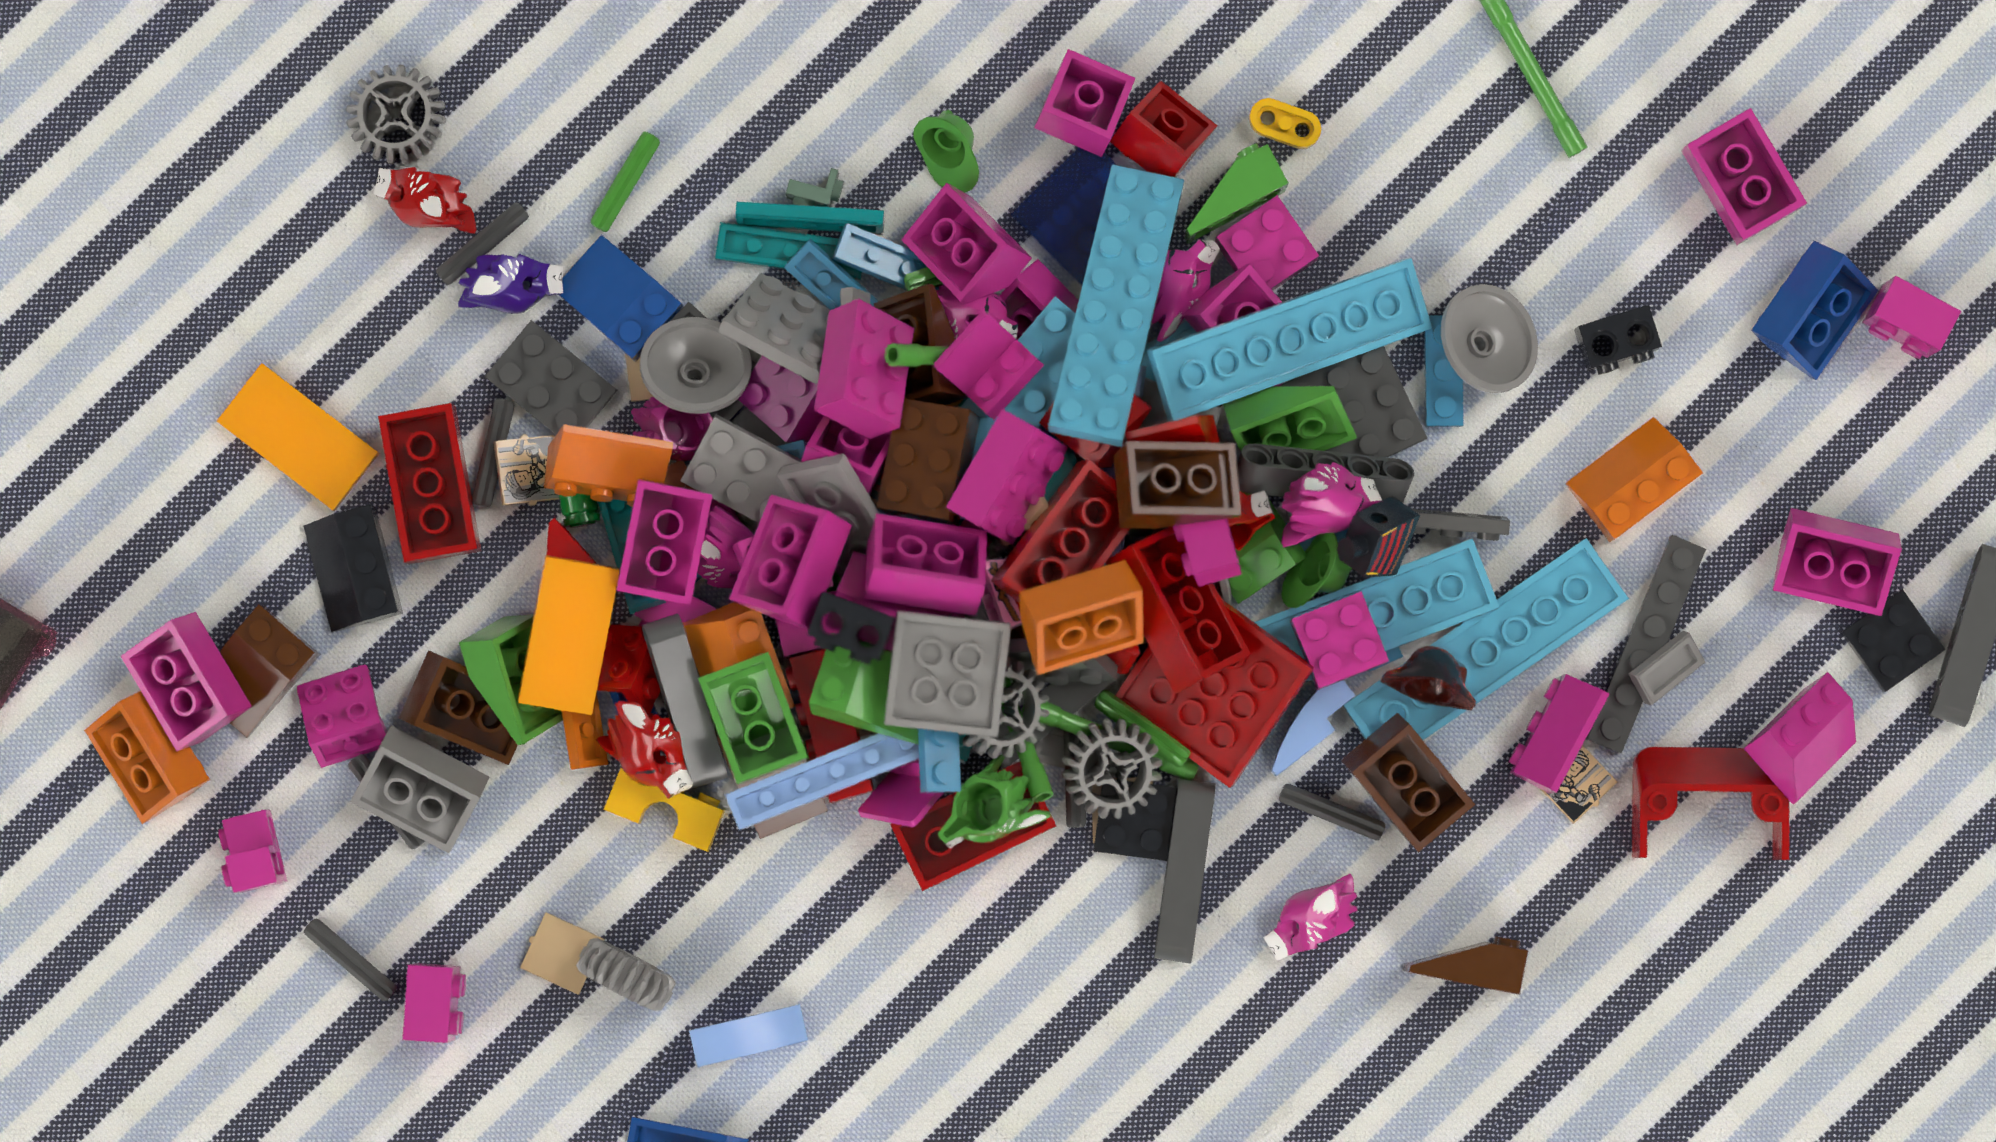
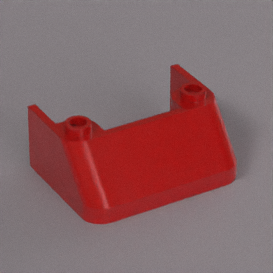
M1647 747L1636 754L1633 760L1632 858H1647V821H1661L1671 817L1677 808L1678 791L1751 792V807L1755 816L1762 821L1773 822L1772 860H1789V800L1744 748Z

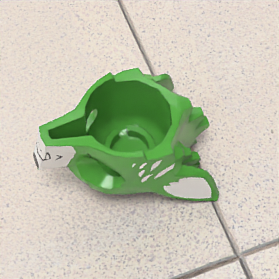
M1002 754L998 758L992 759L980 773L974 774L961 785V791L956 793L952 815L938 833L940 839L949 849L964 839L981 843L992 842L1015 830L1032 826L1052 817L1049 811L1034 810L1028 812L1034 804L1032 798L1023 799L1024 793L1028 788L1029 778L1024 775L1011 779L1014 774L1007 772L1005 769L997 772L1005 758Z

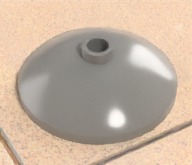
M1480 284L1460 291L1446 306L1441 321L1443 349L1452 368L1466 383L1484 392L1503 393L1518 387L1527 380L1536 364L1538 339L1529 313L1517 298L1497 286Z
M702 317L676 319L657 328L646 340L640 356L641 377L648 391L659 402L674 410L693 414L718 411L735 402L748 386L752 368L748 347L718 332L721 325L718 321ZM690 378H698L699 380L695 381Z

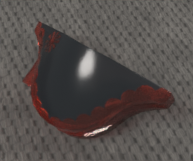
M1425 646L1413 652L1404 665L1385 672L1380 681L1407 697L1428 704L1470 711L1476 706L1474 697L1465 686L1467 669L1459 666L1457 660L1449 652L1439 647Z

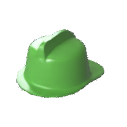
M945 110L937 117H926L919 120L914 127L913 137L935 182L942 188L948 183L964 193L972 190L979 179V168L972 151L974 133L971 126L961 117L954 115L951 110Z
M1334 533L1316 535L1305 551L1308 557L1288 571L1281 592L1283 603L1287 607L1298 608L1307 603L1317 592H1336L1346 582L1352 568L1339 559L1337 552L1338 541Z

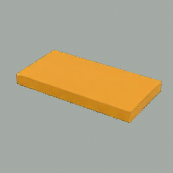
M263 363L260 364L217 420L219 424L333 511L338 508L379 455L378 451Z
M545 555L517 700L518 703L592 715L620 573L619 568Z

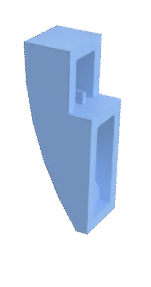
M1344 680L1316 690L1301 707L1288 727L1276 752L1270 770L1274 776L1279 775L1335 731L1326 718L1356 696Z
M800 1004L689 1031L697 1067L808 1041Z

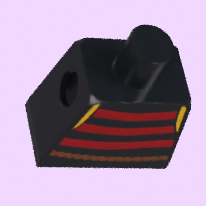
M1394 496L1357 512L1352 518L1345 538L1339 540L1337 544L1339 559L1365 577L1397 575L1420 514Z

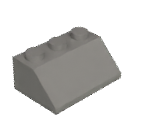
M391 725L350 802L450 853L477 805L490 777Z

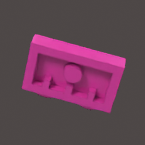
M982 311L968 324L959 337L944 350L933 366L994 420L1001 410L1005 409L1039 372L1044 364L988 313Z
M367 665L357 666L297 686L309 746L321 768L354 758L359 754L364 755L378 750L387 733V729L379 714Z
M919 759L890 770L888 775L859 807L858 812L863 818L915 827L944 792L920 793Z

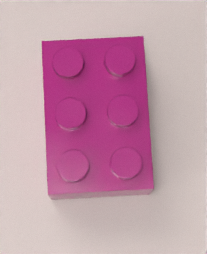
M1751 108L1692 141L1681 150L1736 245L1753 237L1807 204Z
M859 298L830 310L814 410L869 439L900 428L909 366L888 365L885 359V351L887 346L892 343L912 344L914 328Z
M1002 409L946 508L1013 545L1016 538L1025 530L1024 527L1027 524V520L1024 516L1030 504L1036 505L1040 497H1044L1045 487L1054 472L1061 467L1068 447Z
M876 513L867 542L865 599L976 616L986 586V531Z
M196 612L169 620L120 656L176 751L202 743L252 707Z

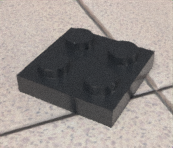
M1903 589L1886 600L1882 616L1867 613L1840 632L1882 692L1888 691L1946 650Z
M1127 781L1128 787H1130L1134 782ZM1103 784L1101 787L1102 796L1117 795L1116 790L1111 784ZM1151 784L1157 790L1156 794L1144 793L1143 797L1148 802L1147 806H1142L1138 801L1133 803L1135 814L1130 815L1124 807L1122 808L1120 819H1116L1113 816L1111 809L1105 819L1100 818L1098 815L1093 851L1167 861L1177 787Z

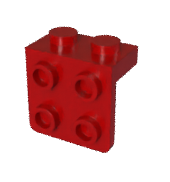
M609 625L597 691L622 692L628 701L640 703L647 714H650L660 694V688L642 626Z

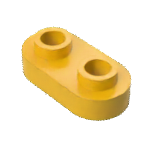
M1265 98L1256 102L1250 111V126L1257 134L1298 149H1306L1313 146L1320 137L1321 123L1313 113L1272 98ZM1265 112L1271 113L1274 116V122L1270 125H1266L1261 121L1260 117ZM1298 125H1305L1309 130V134L1305 137H1300L1296 134L1295 128Z

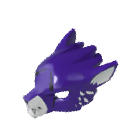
M504 254L477 256L475 259L477 268H466L465 272L469 278L459 280V284L464 286L465 289L458 301V306L460 308L485 307L509 314L524 313L538 303L545 295L563 294L562 274L564 266L542 263L522 254H518L516 258ZM524 281L530 282V287L527 290L523 288Z

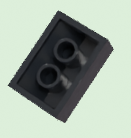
M371 504L329 515L303 526L331 633L403 614L376 507Z

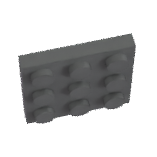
M1384 346L1296 377L1281 385L1335 387L1356 432L1357 439L1325 451L1388 458L1427 439Z

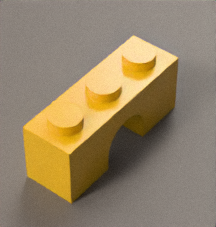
M620 768L604 810L641 824L646 810L652 804L665 802L675 809L678 816V824L672 838L709 852L726 811L718 808L720 800L701 792L698 799L684 794V791L668 799L658 786L640 785L631 780L625 774L623 768Z

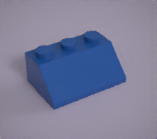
M1813 241L1751 331L1770 350L1809 377L1817 380L1879 290L1845 254Z

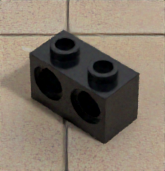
M1649 305L1589 322L1574 329L1587 372L1597 369L1598 375L1620 369L1618 362L1632 358L1634 364L1655 358L1653 352L1662 347ZM1638 327L1644 331L1646 335L1644 345L1636 346L1629 341V328ZM1595 338H1604L1609 342L1611 351L1608 356L1602 357L1593 351L1592 343Z
M822 592L807 635L815 637L813 643L815 646L835 652L837 646L851 651L849 658L870 665L872 659L878 661L882 659L896 617L828 592ZM830 612L839 614L843 620L842 629L834 635L826 632L823 627V619ZM866 625L875 627L879 634L878 642L873 647L863 646L858 639L860 629Z

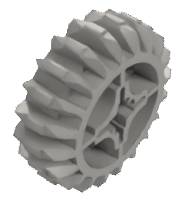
M389 65L383 66L384 77L379 78L375 70L369 72L373 80L370 85L363 79L358 81L359 86L364 90L362 94L351 91L350 97L357 101L358 105H347L346 111L357 115V117L347 120L346 123L349 128H359L351 137L355 142L365 139L360 147L364 153L369 152L375 146L372 156L375 160L379 161L384 152H387L386 160L388 164H394L396 153H400L402 162L407 164L409 163L408 152L413 151L414 155L420 159L423 157V154L418 148L424 143L430 150L435 147L428 137L431 134L441 138L442 132L433 126L434 124H445L446 118L440 114H435V112L445 109L446 106L443 101H433L441 92L438 87L427 90L432 82L430 77H423L417 82L420 74L418 69L413 68L408 77H406L404 65H398L396 75H392ZM395 86L411 89L408 94L404 92L396 99L387 98L380 93L387 88ZM420 97H422L425 105V119L421 128L416 126L411 119V113L417 106L415 102ZM373 100L380 107L381 116L376 122L377 127L371 132L368 127L367 113ZM386 103L391 109L395 107L397 110L399 106L403 107L400 112L409 126H406L401 120L397 122L394 119L393 122H389L392 117L383 104ZM396 130H403L412 136L410 139L399 143H389L381 140L385 135L389 136Z
M1007 658L1005 677L1011 679L1013 683L1009 687L1003 688L1002 702H1004V705L1002 707H1004L1003 713L1005 715L1000 714L999 724L1004 723L1010 726L1013 731L999 738L966 734L963 740L965 746L970 747L975 744V753L983 755L987 751L988 756L991 758H998L1000 752L1004 757L1010 758L1013 755V748L1020 753L1026 751L1024 740L1033 744L1038 742L1033 731L1034 729L1040 731L1046 729L1045 725L1038 721L1040 716L1048 717L1050 715L1048 710L1041 709V704L1049 701L1048 695L1038 694L1045 684L1040 680L1033 681L1036 675L1033 669L1024 671L1023 662L1015 661L1011 665L1010 658ZM1023 697L1024 713L1021 717L1018 713L1017 707L1019 701Z
M1106 718L1103 719L1102 730H1099L1096 724L1092 722L1089 724V730L1092 734L1086 736L1082 731L1076 733L1077 737L1082 741L1079 746L1072 742H1069L1067 745L1068 749L1075 754L1074 756H1064L1062 759L1065 765L1072 767L1062 771L1064 779L1072 780L1065 786V789L1069 794L1076 793L1073 801L1078 806L1085 803L1084 810L1088 814H1092L1098 808V815L1100 818L1105 819L1111 809L1113 816L1116 819H1120L1122 808L1124 807L1130 815L1135 814L1133 803L1138 801L1142 806H1147L1148 802L1143 797L1144 793L1148 792L1151 795H1155L1157 792L1150 782L1161 781L1162 778L1160 773L1152 770L1162 766L1160 758L1152 757L1159 751V748L1156 744H1148L1151 736L1147 732L1139 734L1140 727L1135 723L1131 724L1126 730V722L1123 719H1118L1113 729L1111 721ZM1107 742H1126L1133 745L1136 750L1131 753L1127 751L1118 754L1113 753L1108 747ZM1096 749L1097 762L1094 766L1087 769L1088 773L1084 775L1086 761ZM1106 755L1119 766L1115 767L1118 770L1115 773L1118 782L1105 771L1109 770L1106 767L1109 764ZM1140 763L1138 776L1134 783L1128 787L1127 776L1132 770L1137 768L1136 764ZM1094 784L1097 786L1111 784L1116 790L1117 795H1098L1090 791L1088 787Z
M599 938L590 939L579 955L580 959L576 965L579 972L620 996L653 1011L662 1010L673 994L672 991L676 984L673 977Z

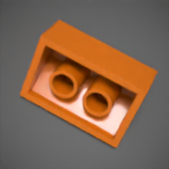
M1653 417L1565 484L1606 539L1611 542L1703 474V472L1683 445Z
M564 424L548 445L544 488L553 489L555 494L561 496H575L576 493L591 495L590 498L598 502H610L613 499L627 501V505L633 507L638 479L664 484L673 450V442Z
M1125 560L1019 592L1020 619L1038 675L1143 643V590Z
M732 602L683 623L699 677L769 652L790 709L795 707L760 612Z
M141 691L119 701L84 730L142 824L188 797L210 780L202 763L197 759L190 747L176 751Z

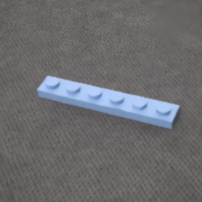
M878 733L728 793L725 797L740 831L919 759V745Z

